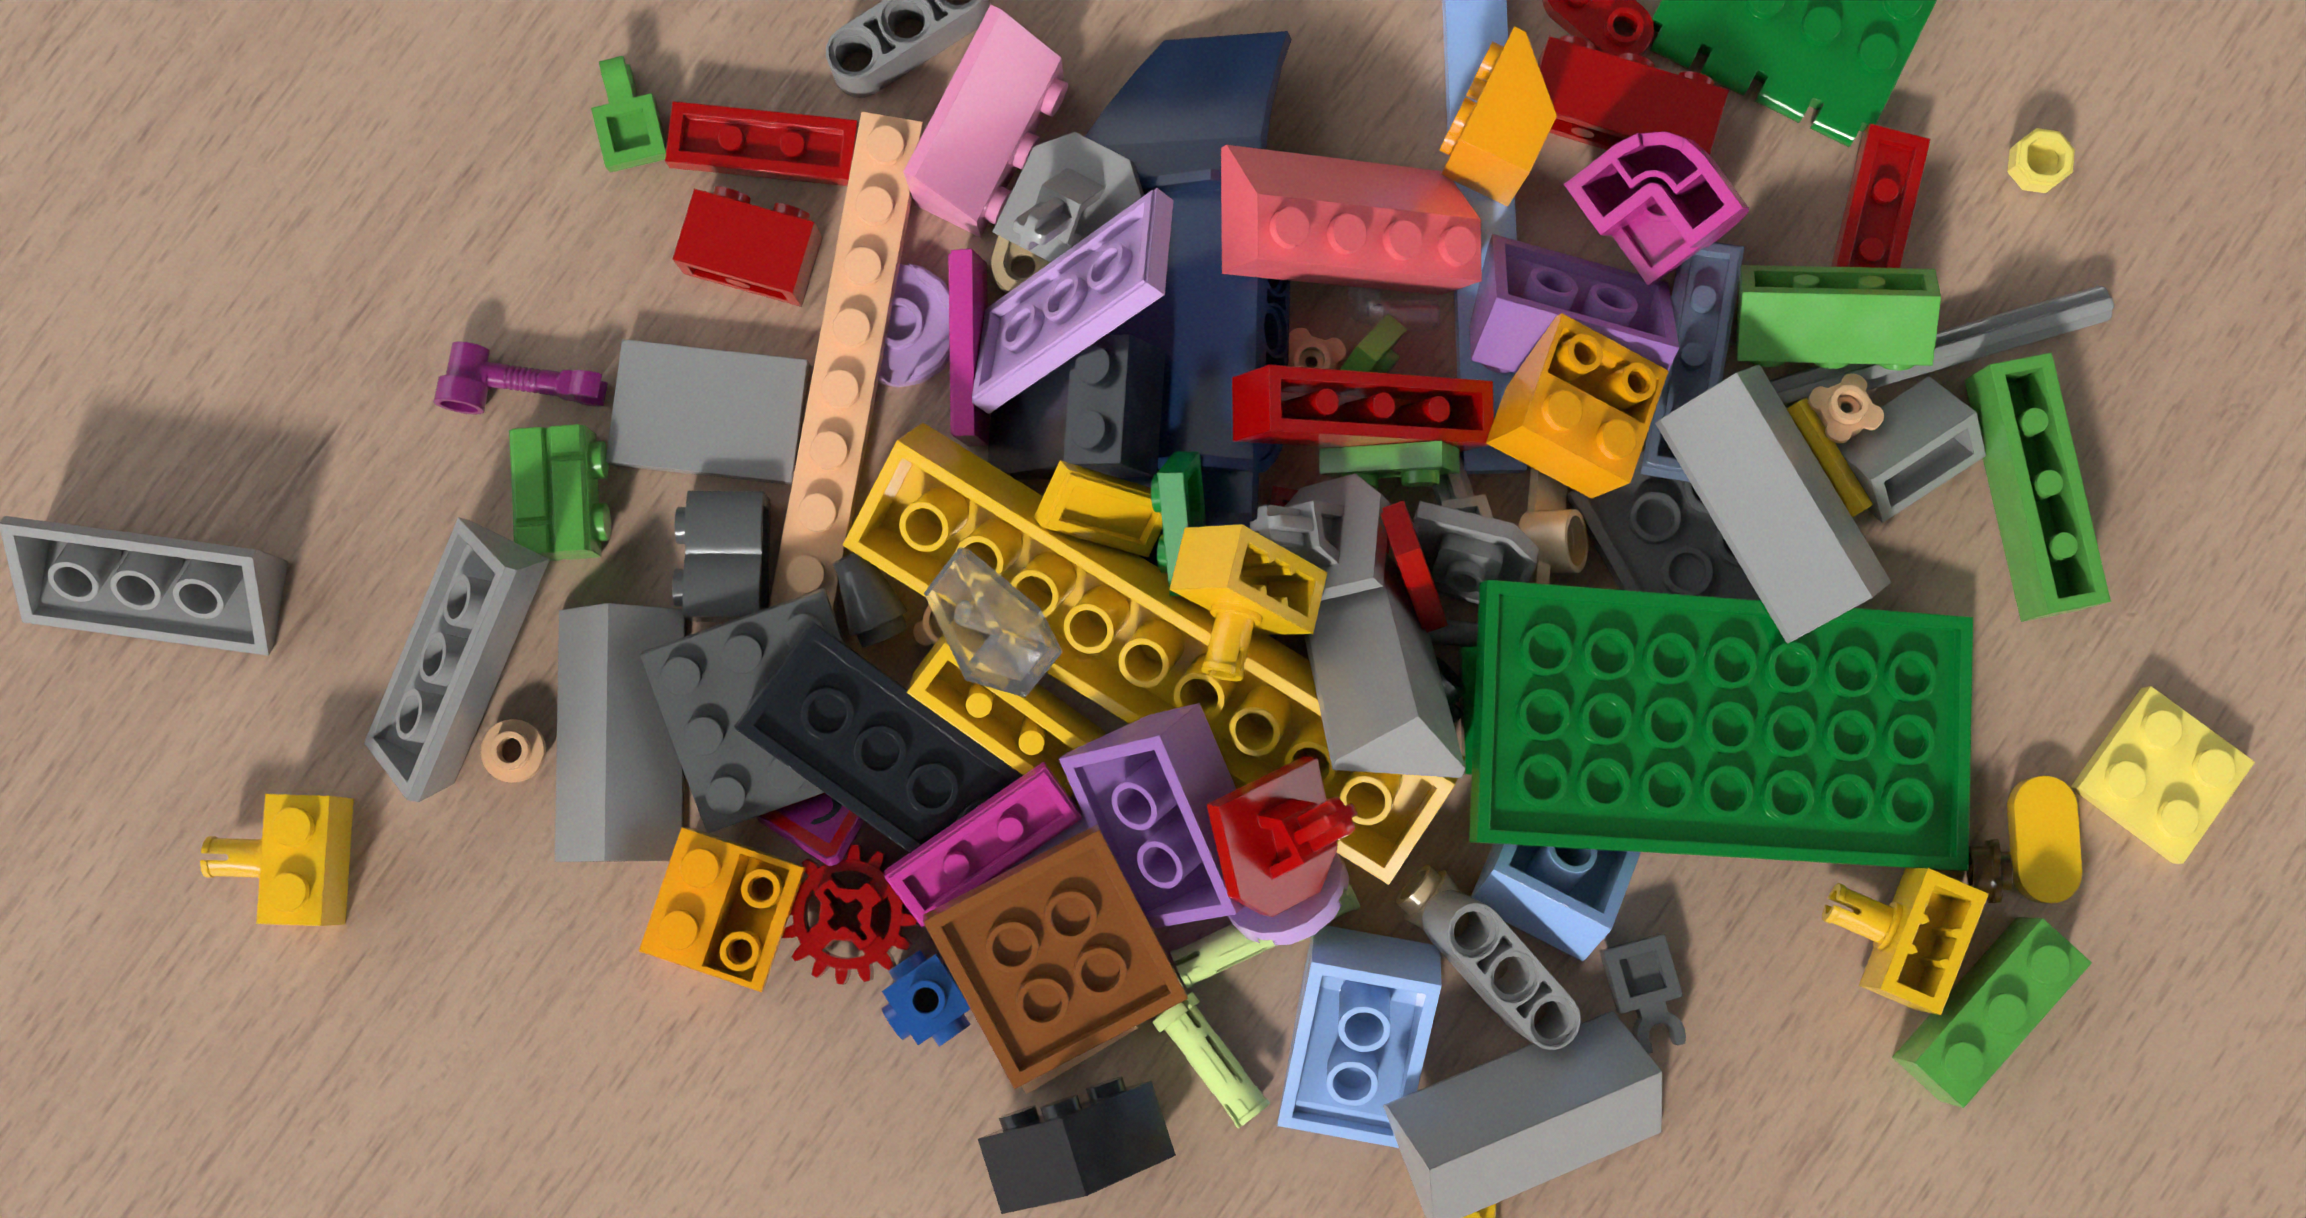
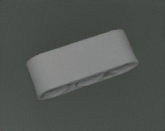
M883 0L839 28L830 36L826 45V59L837 86L845 94L855 98H866L876 94L978 29L990 7V0H971L964 5H954L946 0ZM915 19L924 24L922 31L912 38H901L894 34L895 28L902 21ZM865 52L872 56L870 64L863 70L850 72L842 68L844 60L850 54Z
M1446 890L1433 896L1424 908L1422 916L1423 930L1430 941L1510 1029L1542 1049L1556 1050L1572 1042L1579 1031L1581 1023L1578 1006L1496 911L1460 891ZM1468 912V927L1464 933L1454 938L1455 923L1460 916ZM1508 958L1509 964L1506 973L1502 978L1494 981L1496 967L1502 960ZM1547 1002L1545 1016L1534 1025L1536 1011Z

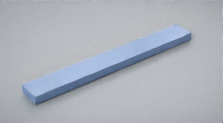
M1442 0L1447 133L1492 41L1504 46L1508 39L1507 0ZM1454 181L1481 219L1482 270L1492 234L1517 240L1515 196L1507 207ZM1478 282L1454 291L1457 378L1493 381L1495 419L1505 388L1516 373H1497L1487 369L1481 363L1471 361L1469 326L1479 287ZM1490 445L1460 452V457L1464 463V470H1466L1467 474L1523 473L1527 470L1526 464Z

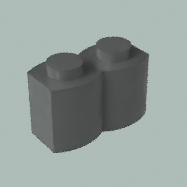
M688 491L686 507H677L674 524L675 539L677 544H685L684 569L674 570L672 596L674 606L683 607V616L689 621L728 622L768 608L771 504L770 498L764 491Z

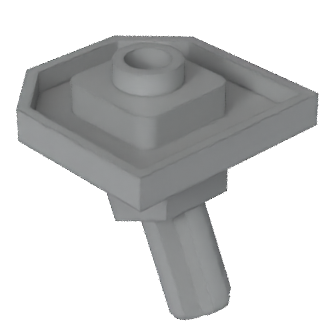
M1077 132L1033 147L992 232L1052 262L1144 196L1135 164L1124 156Z
M1459 456L1460 474L1440 475V484L1432 486L1438 505L1419 501L1412 522L1438 594L1479 604V585L1482 581L1498 580L1528 583L1537 563L1539 548L1514 523L1493 518L1486 494L1474 496L1467 472L1464 470L1463 460Z
M1357 474L1302 487L1285 507L1276 505H1263L1259 507L1257 519L1250 522V529L1328 572L1321 601L1383 587L1388 535L1380 513H1383L1382 508L1389 506L1390 502Z

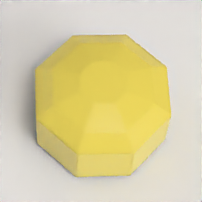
M2036 128L2010 148L2007 172L2022 190L2047 193L2073 173L2075 149L2060 131Z

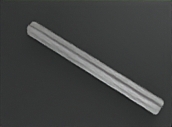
M2098 285L1938 331L1933 366L1915 365L1910 369L1900 371L1885 369L1878 364H1849L1839 369L1817 366L1769 381L1786 409L1806 397L1809 399V395L1814 388L1818 386L1832 387L1841 383L1842 378L1850 373L1858 374L1866 380L1867 391L2109 321L2112 318L2114 302L2113 298L2109 296L2106 287Z

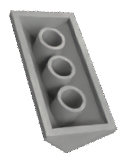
M1760 364L1733 374L1655 423L1786 643L1798 639L1873 598L1891 583Z
M3 516L0 520L2 541L23 623L268 656L274 647L288 565L287 560L256 549Z
M459 517L364 742L406 800L420 802L455 783L550 560L470 520Z
M1386 553L1383 587L1322 600L1314 633L1304 634L1332 769L1462 778L1465 765L1430 634L1426 632V629L1422 630L1401 571Z
M605 603L559 610L555 862L670 861L681 827H684L685 773L640 654L642 651L686 636V618L683 616V609Z
M1611 1011L1580 1023L1579 1031L1573 1041L1563 1048L1548 1050L1532 1043L1384 1104L1383 1107L1425 1217L1463 1218L1661 1133L1662 1071L1617 1014Z

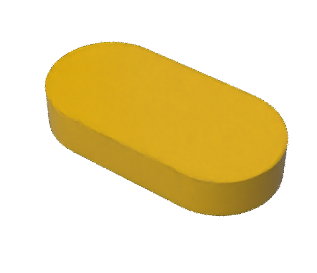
M2037 776L2024 779L2012 789L2007 801L2013 882L2018 891L2031 901L2059 903L2070 898L2077 891L2082 880L2077 800L2071 788L2058 778Z

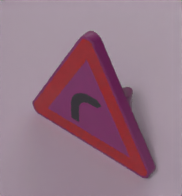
M826 793L757 816L761 824L828 866L836 865L842 860L852 841L856 839V834L864 822L863 819Z

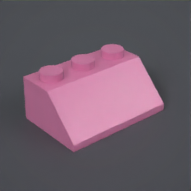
M990 5L903 171L915 206L980 238L989 222L996 225L1012 192L1006 189L1017 168L1023 169L1033 147L1040 143V137L1035 135V132L1045 114L1051 117L1056 114L1068 88V83L1063 81L1062 58L1007 13L993 5Z

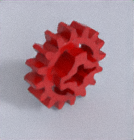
M851 845L847 859L841 860L836 865L828 866L825 864L820 866L812 859H805L802 862L808 877L805 881L801 880L790 915L793 916V925L785 928L782 938L797 937L801 943L791 956L795 962L809 956L815 959L811 973L812 976L816 978L821 977L829 967L835 968L836 983L844 985L850 978L851 969H857L863 982L874 979L873 963L878 962L889 971L897 966L893 955L890 953L892 948L909 950L913 945L901 933L904 926H912L919 923L912 914L905 913L904 903L884 877L883 867L887 854L878 851L871 857L869 862L863 861L862 846ZM843 871H858L873 879L859 889L846 888L834 874ZM814 893L821 902L819 922L810 929L808 907ZM837 898H841L846 903L861 902L863 909L859 911L857 918L862 924L860 926L862 930L858 931L853 925L841 928L838 926L836 919L840 917L842 911L837 905L839 902ZM889 899L891 922L888 932L884 937L883 932L877 926L879 906ZM838 940L851 941L865 955L853 958L841 957L830 953L826 949Z

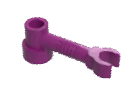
M457 341L453 342L451 346L446 375L438 377L433 401L437 406L450 411L473 415L483 414L488 391L493 387L557 396L563 400L589 406H604L608 382L601 381L602 374L593 371L562 370L559 372L488 362L489 349L478 344Z

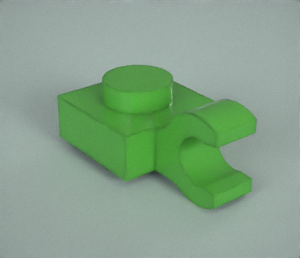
M624 56L599 61L609 104L592 107L591 110L605 168L612 173L665 160L667 143L655 97L652 93L637 97L633 72L630 64L626 65Z

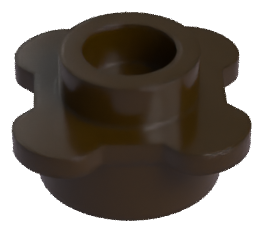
M1998 839L1985 840L1984 846H1969V868L1966 871L1967 885L1988 893V903H2001L2003 890H2012L2013 886L2010 852H2001Z

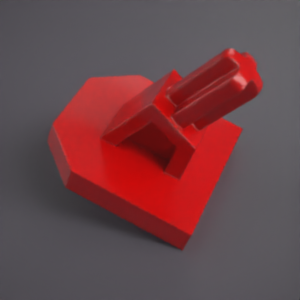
M1304 756L1206 804L1228 897L1261 915L1274 917L1321 892L1337 852L1338 844L1336 841L1350 835L1355 830L1352 818L1357 816L1358 813L1353 803L1345 806L1337 796L1326 799L1317 758Z

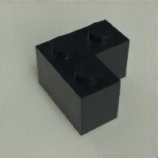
M1121 1076L1086 1088L1089 1100L1080 1103L1078 1095H1073L1040 1107L1042 1116L1038 1115L1036 1105L999 1117L1002 1129L979 1138L978 1142L1001 1214L1085 1197L1176 1156L1152 1081L1126 1087Z

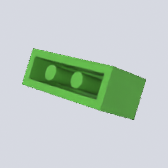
M1741 265L1735 332L1737 361H1750L1755 365L1760 364L1762 367H1776L1785 362L1814 363L1828 369L1844 368L1849 364H1878L1885 369L1897 371L1907 370L1915 365L1933 366L1941 303L1936 270Z
M2016 917L1950 991L1942 1014L1931 1013L1892 1058L1939 1101L1964 1108L2092 962L2045 919Z

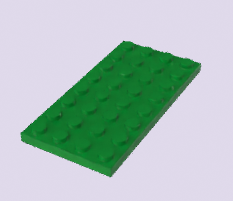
M1498 580L1482 581L1479 585L1469 842L1968 871L1973 617L1853 608L1798 639L1786 643L1764 604L1758 600Z

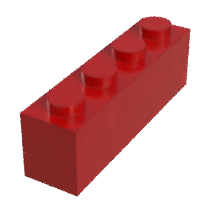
M1267 365L1232 377L1233 442L1351 447L1443 441L1459 448V452L1488 446L1486 441L1494 421L1493 381Z

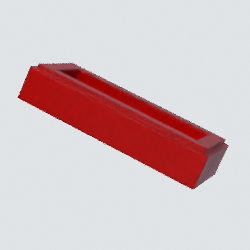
M1404 500L1383 507V513L1380 514L1422 630L1426 629L1428 633L1448 626L1436 586Z

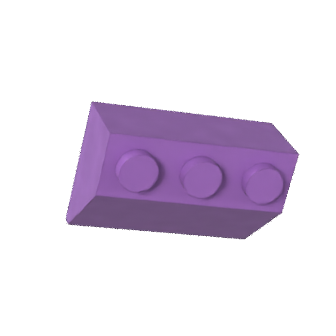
M1492 234L1487 247L1482 269V281L1479 282L1469 326L1471 361L1481 363L1487 369L1497 373H1516L1554 318L1563 313L1669 371L1679 350V342L1668 282L1659 280L1654 285L1648 286L1639 274Z
M1200 703L1148 715L1069 751L1059 758L1089 828L1098 824L1152 928L1235 915L1245 907L1228 897L1206 805L1236 790V787Z

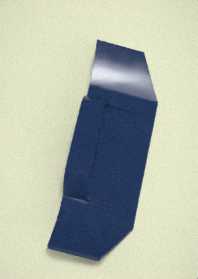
M1288 31L1164 40L1134 72L1084 136L1133 161L1144 195L1158 188L1173 200L1165 295L1106 335L1130 334L1166 351L1157 473L1174 452H1200L1206 526L1243 524L1250 528V522L1258 517L1259 473L1265 472L1277 460L1283 448V444L1233 442L1232 377L1267 365L1288 366L1290 280L1222 274L1221 148L1225 145L1267 150L1272 105L1281 70L1292 40ZM1153 477L1120 479L1151 488ZM1163 528L1149 557L1141 556L1157 567V548L1159 538L1163 534ZM1269 635L1274 639L1277 638V635Z

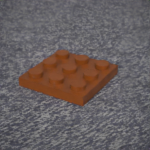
M1098 824L923 914V923L1014 1089L1188 999L1181 981Z

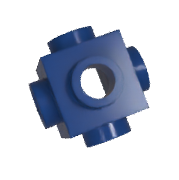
M919 950L889 971L895 982L882 991L889 1003L881 1009L893 1030L902 1040L911 1035L917 1045H920L932 1036L940 1047L971 1025L964 1013L970 1010V1007L940 952L926 959L922 951ZM929 987L937 993L939 1003L934 1011L924 1012L916 1005L915 996L920 988Z

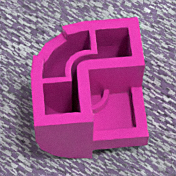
M1669 132L1637 133L1612 146L1564 184L1598 233L1614 238L1648 286L1657 283L1702 248L1712 245L1739 223L1749 212V207L1714 159L1695 141Z

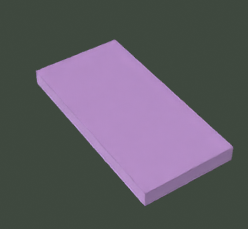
M1158 188L1151 190L985 309L972 393V403L988 414L1165 295L1173 200Z

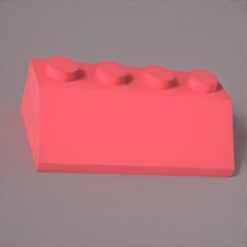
M1225 145L1221 148L1222 274L1444 295L1482 281L1481 219L1454 181L1441 175L1442 171Z

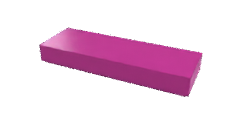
M973 249L951 250V254H948L950 433L968 447L988 446L989 414L972 403L985 309L988 308L987 263Z
M1044 761L884 871V877L920 926L923 927L925 926L923 914L997 877L1081 820L1082 814Z

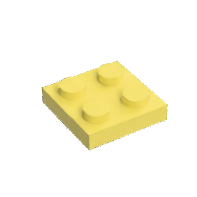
M2148 686L2139 690L2070 788L2171 863L2183 864L2252 768L2255 761L2155 688Z

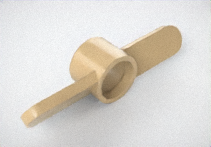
M1531 467L1527 512L1522 515L1518 528L1539 548L1537 563L1532 573V583L1549 584L1550 574L1579 573L1582 571L1588 553L1587 529L1580 511L1577 509L1566 510L1568 486Z

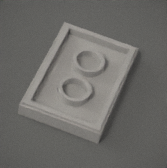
M622 339L606 462L614 466L792 485L802 433L810 363L805 359Z

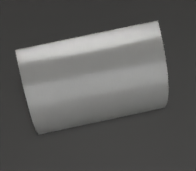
M1930 376L1883 405L1881 408L1884 412V419L1877 429L1868 430L1864 428L1858 435L1850 438L1847 442L1835 443L1873 503L1867 509L1882 523L1986 456L1977 412Z

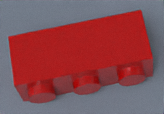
M1571 35L1562 36L1560 39L1548 37L1539 57L1538 66L1557 115L1549 133L1609 150L1615 144L1637 133L1669 132L1695 141L1709 155L1711 154L1729 93L1728 89L1714 86V81L1701 73L1683 71L1679 74H1674L1654 68V62L1641 55L1624 53L1618 57L1595 50L1596 47L1592 42L1581 37Z

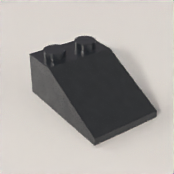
M1130 334L1103 336L991 412L987 462L1014 479H1051L1060 460L1117 478L1154 477L1158 469L1166 351Z

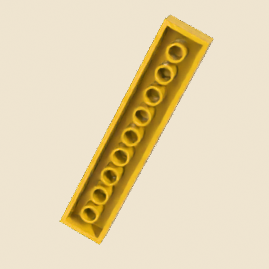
M923 422L896 441L842 546L1129 724L1151 714L1200 703L1236 789L1304 756L1317 758L1326 799L1337 796L1345 806L1353 803L1358 813L1357 816L1352 818L1355 830L1350 835L1336 841L1338 844L1337 853L1388 885L1390 884L1454 788L1458 778L1333 770L1310 661L1269 635H1255L1252 633L1242 681L1221 680L1209 676L1210 673H1203L1201 667L1202 663L1205 662L1215 617L1210 614L1209 610L1183 596H1170L1167 573H1161L1159 567L1137 554L1041 527L1033 517L1042 500V495Z

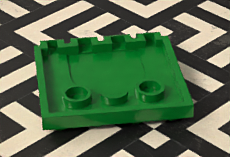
M1661 0L1652 17L1654 30L1658 34L1650 51L1687 69L1692 64L1697 52L1708 56L1700 71L1701 74L1710 77L1714 82L1742 96L1745 95L1752 80L1755 79L1763 84L1754 102L1797 123H1800L1810 106L1818 110L1810 129L1846 147H1850L1859 131L1863 132L1869 124L1876 125L1937 0Z

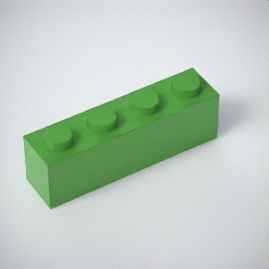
M2052 353L1986 366L1964 381L1970 407L1977 412L1986 456L1983 458L2021 622L2080 611L2111 602Z

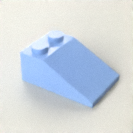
M1493 844L1471 897L1488 905L1496 911L1503 921L1584 961L1612 930L1641 852Z
M1327 925L1311 936L1302 977L1277 1126L1399 1148L1383 1105L1416 1092L1418 1089L1442 986L1440 951L1435 945Z

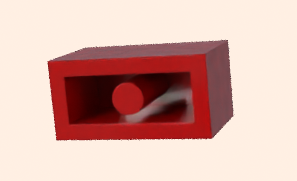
M716 186L713 193L694 188L672 259L683 274L802 307L823 238L815 222L809 220L810 214L798 207L784 203H775L773 210L750 204L751 198L748 195L727 187Z

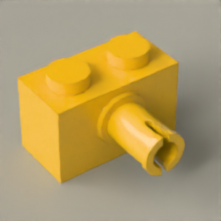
M1243 524L1185 528L1169 590L1204 607L1215 617L1205 662L1202 663L1201 671L1203 673H1210L1209 676L1221 680L1242 681L1252 633L1255 635L1313 634L1328 572Z
M265 794L262 838L206 837L201 853L227 854L228 859L200 860L201 872L206 878H214L215 876L259 878L256 924L346 925L354 798Z
M1905 868L1893 900L1889 905L1846 888L1841 883H1837L1827 899L1850 908L1852 912L1833 905V907L1824 905L1822 920L1873 940L1874 948L1858 986L1914 1010L1941 1015L1989 894L1929 868Z

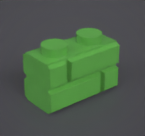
M580 424L509 430L514 542L550 559L549 561L602 557L601 541H607L611 538L609 506L607 503H599L598 479L607 478L609 464L606 462L607 448L605 442L596 441V433L587 426Z

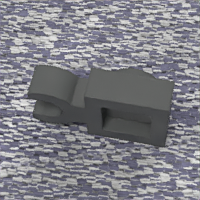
M1656 934L1599 950L1616 1011L1623 1014L1636 1010L1638 1019L1634 1023L1632 1034L1648 1054L1653 1053L1649 1032L1653 1026L1661 1023L1668 1028L1672 1044L1677 1046L1685 1044V1028L1678 1017L1668 1012L1665 1002L1683 997L1665 934Z

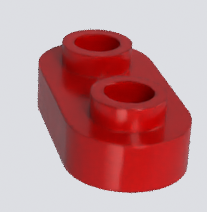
M1542 0L1546 13L1554 22L1571 36L1581 37L1592 42L1596 47L1595 50L1618 57L1624 53L1643 56L1652 41L1654 34L1653 20L1649 12L1636 0ZM1617 21L1627 22L1633 29V35L1624 37L1617 34L1613 23Z

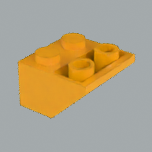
M1514 26L1504 46L1492 41L1439 151L1450 156L1441 175L1507 207L1529 175L1557 117L1525 31Z
M1561 313L1554 318L1505 388L1486 444L1591 499L1631 483L1669 371Z
M681 827L639 952L763 992L805 867L761 850L710 833L707 834V832L695 828Z

